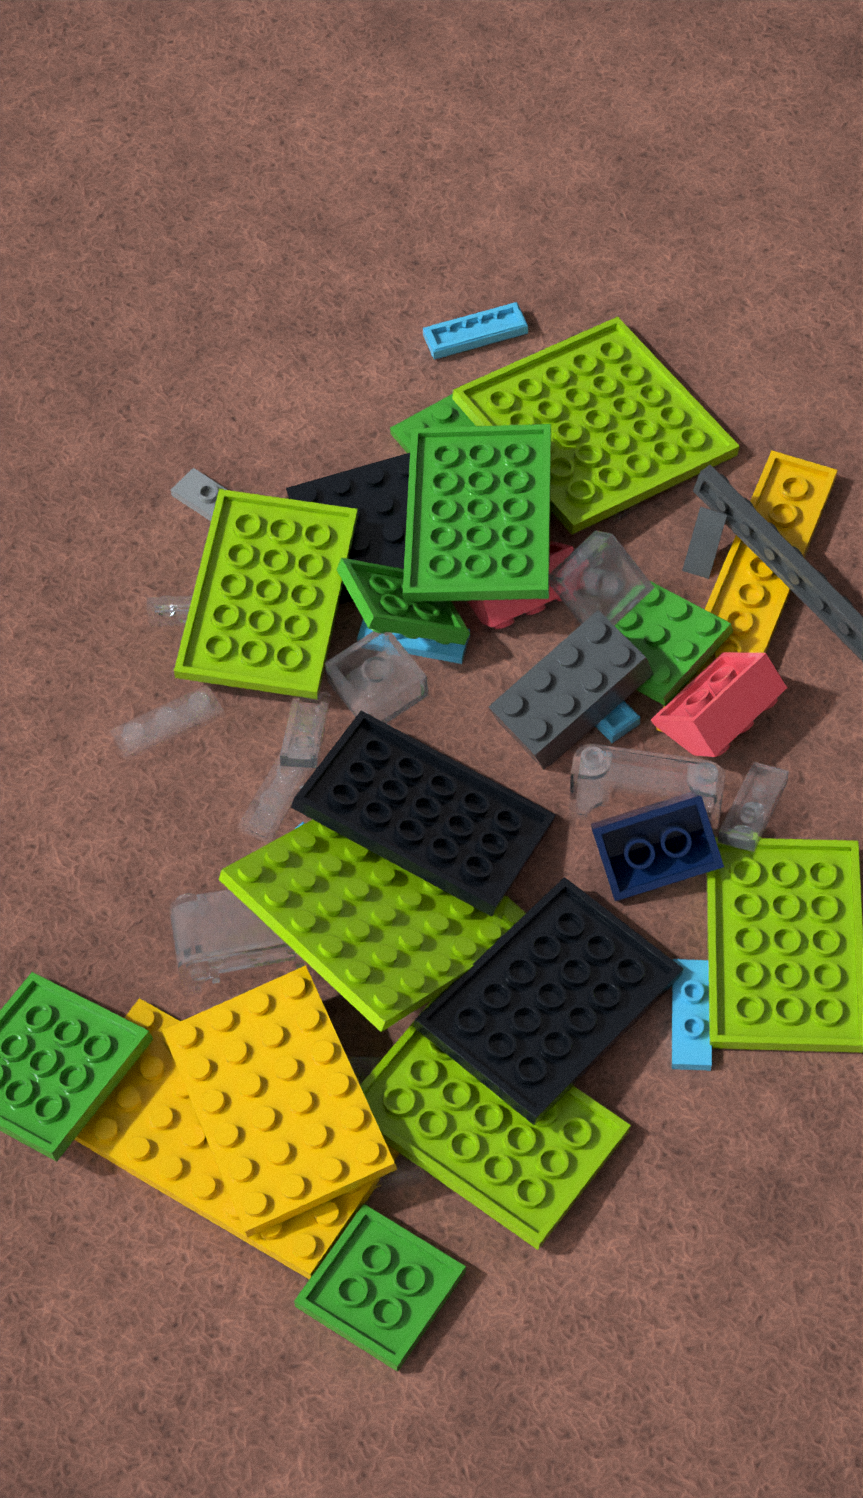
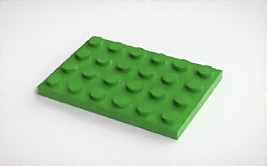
M551 424L411 428L403 576L404 601L549 599Z

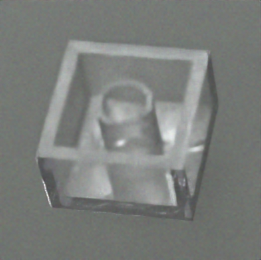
M596 530L549 574V585L581 624L599 610L615 626L655 588L613 534Z
M373 631L325 662L328 683L355 717L362 710L378 720L388 723L429 696L427 676L391 632L381 634Z

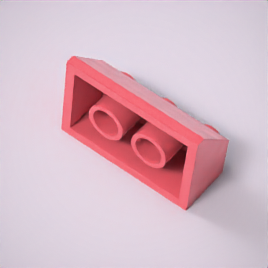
M550 541L549 599L469 600L468 603L482 624L494 627V629H502L515 622L514 618L524 613L526 615H533L546 609L545 604L555 599L557 601H565L576 596V590L587 585L573 546Z
M722 652L662 708L651 721L654 726L692 755L718 757L729 749L730 742L754 725L753 720L763 711L772 708L777 703V698L787 689V686L766 653Z

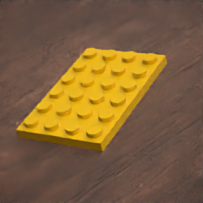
M306 965L162 1030L247 1237H251L397 1170L396 1164Z

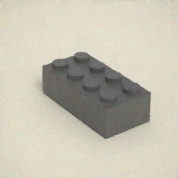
M597 610L496 699L489 708L499 724L544 770L653 675V671L647 658Z

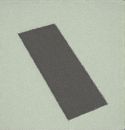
M700 507L682 571L709 579L727 514Z

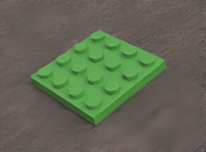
M31 972L0 1010V1131L57 1162L152 1042L153 1037L149 1030Z

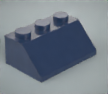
M699 789L591 823L592 832L615 901L724 867Z

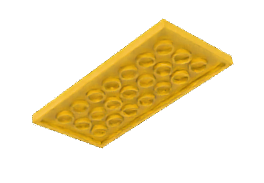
M139 998L124 1018L149 1030L153 1040L74 1140L307 1279H310L359 1209L368 1200L383 1176L251 1237H247L162 1032L163 1029L180 1021ZM387 1144L392 1158L395 1160L399 1152Z

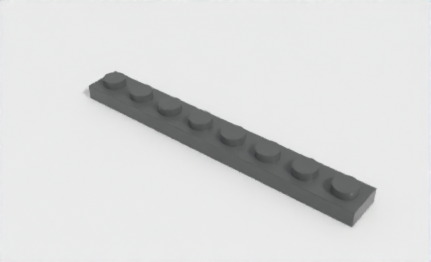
M711 465L700 471L693 492L711 510L727 514L725 524L863 662V616L853 607L850 600L842 596L828 582L824 574L817 571L796 547L788 543L779 534L777 528L772 523L767 522L755 510L753 504L748 499L743 498L730 485L729 480L723 474H719Z

